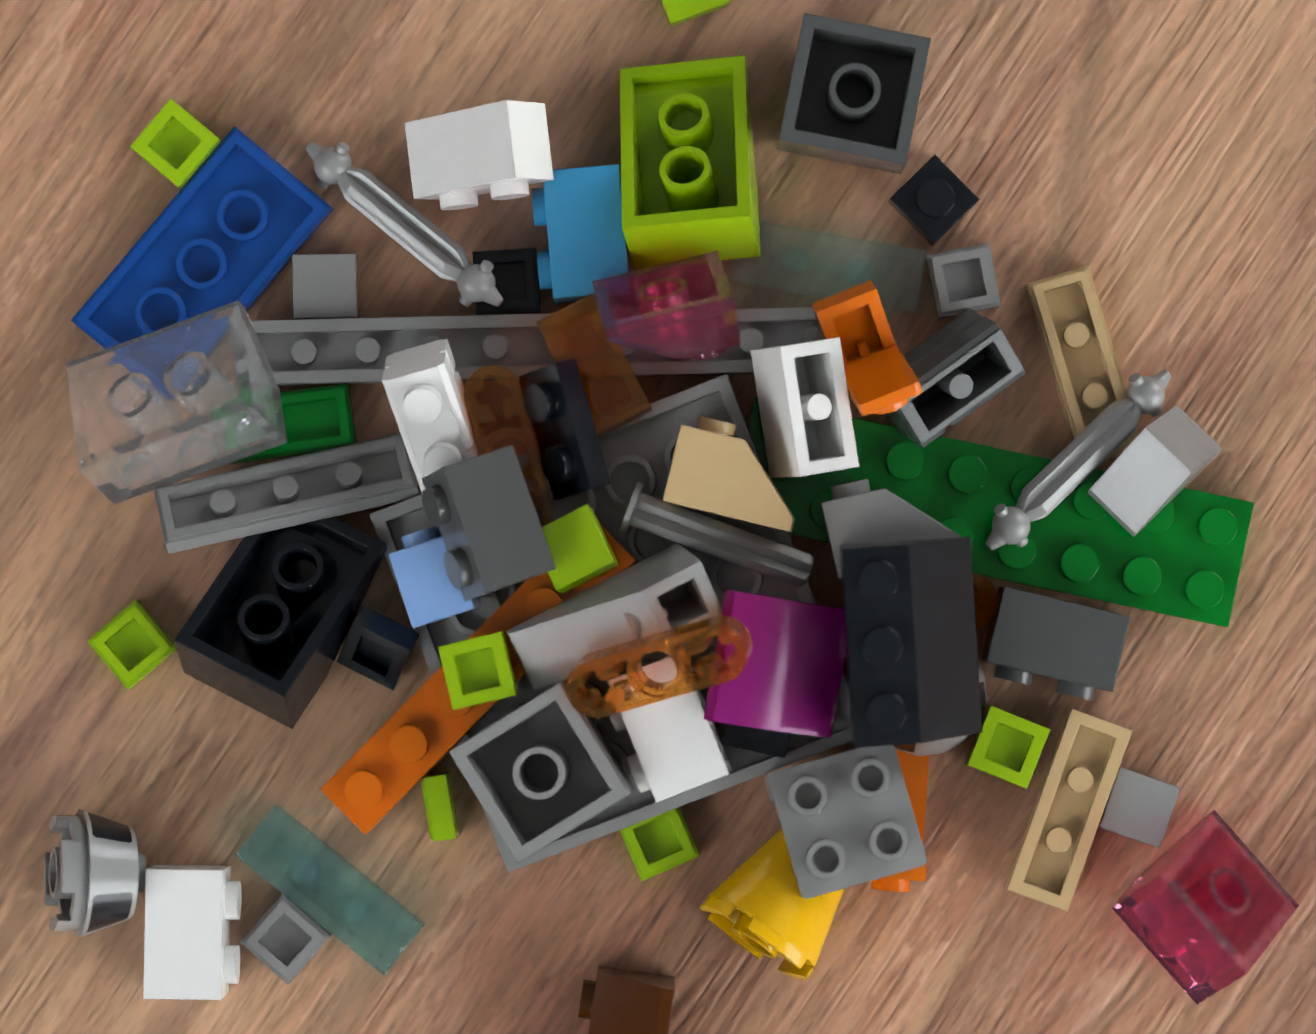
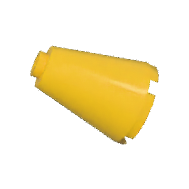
M780 828L705 898L700 909L701 911L710 912L707 919L746 951L758 959H761L763 955L773 959L776 955L784 960L777 970L802 981L807 980L815 968L845 888L804 899L800 894L783 831Z

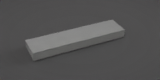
M401 433L154 488L168 554L398 503L419 495L414 470Z

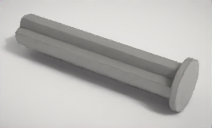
M637 482L620 531L626 533L629 525L797 587L804 586L807 582L814 563L813 557L810 554L642 493L644 484Z

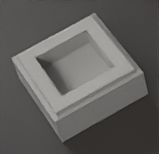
M989 243L926 255L925 260L937 319L961 315L968 309L977 312L1001 306Z
M357 254L292 255L293 318L295 320L359 318Z
M1119 767L1098 827L1160 848L1180 788Z
M284 893L240 943L284 982L289 984L332 934Z

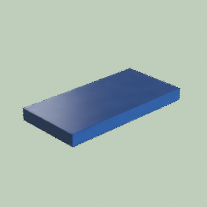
M234 126L71 321L166 401L172 403L239 321L242 320L292 260V255H296L334 209Z

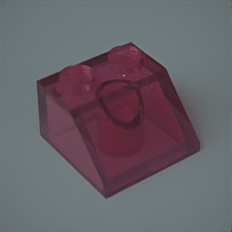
M1213 810L1139 874L1112 909L1196 1004H1199L1246 975L1299 905L1221 816Z

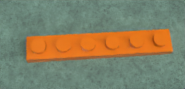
M601 523L603 532L619 563L618 566L563 594L556 591L548 572L526 580L468 638L472 639L504 631L516 683L526 673L506 631L620 573L638 561ZM441 666L320 790L365 835L370 833L501 699L453 710L443 667Z

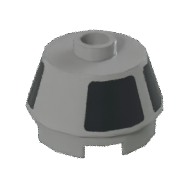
M78 809L76 815H53L49 822L50 833H60L58 847H53L51 853H45L44 900L45 906H58L59 914H56L54 918H50L49 929L52 931H74L77 937H82L130 920L135 911L137 893L144 892L146 878V858L143 853H138L136 834L133 827Z

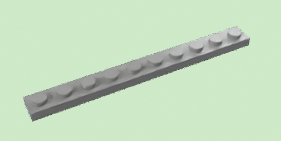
M812 307L239 321L240 380L242 386L383 383L382 377L385 370L386 356L440 339L448 340L456 363L455 371L459 372L462 381L520 380L519 376L550 364L576 358L581 378L754 374L751 350L823 340V336Z

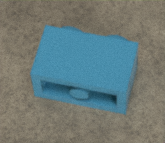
M619 164L553 170L554 180L543 182L542 188H531L535 227L547 226L549 251L537 252L540 290L552 289L555 304L630 298L626 241L622 230Z

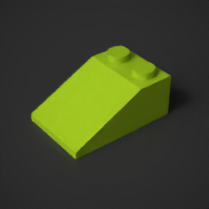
M745 55L619 69L622 230L634 269L761 257L759 200Z

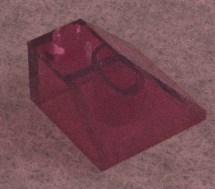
M717 251L592 281L607 341L674 359L690 357L695 360L715 358L723 354L728 347L741 344L734 297Z

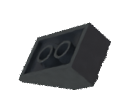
M334 517L244 537L174 639L184 673L293 729L326 679L387 550L386 543Z

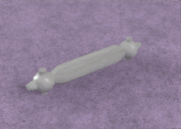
M311 142L307 146L306 150L314 162V170L318 176L316 184L323 189H327L329 184H339L346 201L437 276L442 279L456 281L461 294L459 302L462 305L469 307L472 302L482 301L497 307L502 304L504 299L495 287V277L491 272L494 265L488 260H483L481 264L471 265L464 249L370 171L352 167V161L348 155L350 147L346 143L339 142L336 147H324Z
M1163 370L1153 376H1141L1140 373L1131 375L1126 398L1111 403L1022 489L1015 506L1006 507L1005 504H999L994 508L995 516L992 520V531L985 543L986 547L993 551L1005 544H1016L1018 547L1025 546L1028 543L1027 536L1030 532V522L1045 518L1135 431L1142 414H1150L1152 417L1161 414V406L1165 399L1164 390L1171 378L1170 373Z

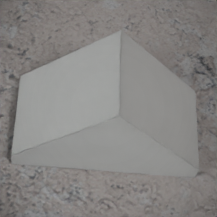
M1176 405L1140 432L1089 489L1088 494L1126 531L1135 537L1223 449Z

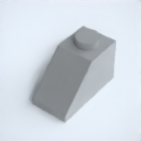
M868 479L832 486L830 488L833 499L820 502L838 579H841L839 545L962 537L887 489L871 490Z

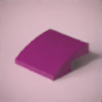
M726 590L703 719L751 728L831 738L846 654L843 608Z

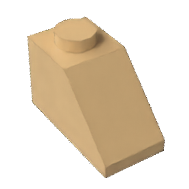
M699 416L696 428L681 425L663 501L793 532L795 517L749 442L734 437L737 425Z

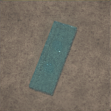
M759 221L761 257L733 259L731 261L728 282L821 299L871 280L877 289L884 310L915 315L927 251Z
M278 804L272 808L235 854L246 865L383 975L386 974L425 925L422 920Z

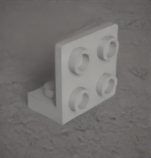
M894 745L860 747L768 773L763 777L770 802L774 801L798 888L804 899L922 867L927 863V857Z

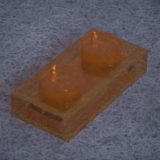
M594 293L536 322L556 362L576 358L598 438L653 410Z

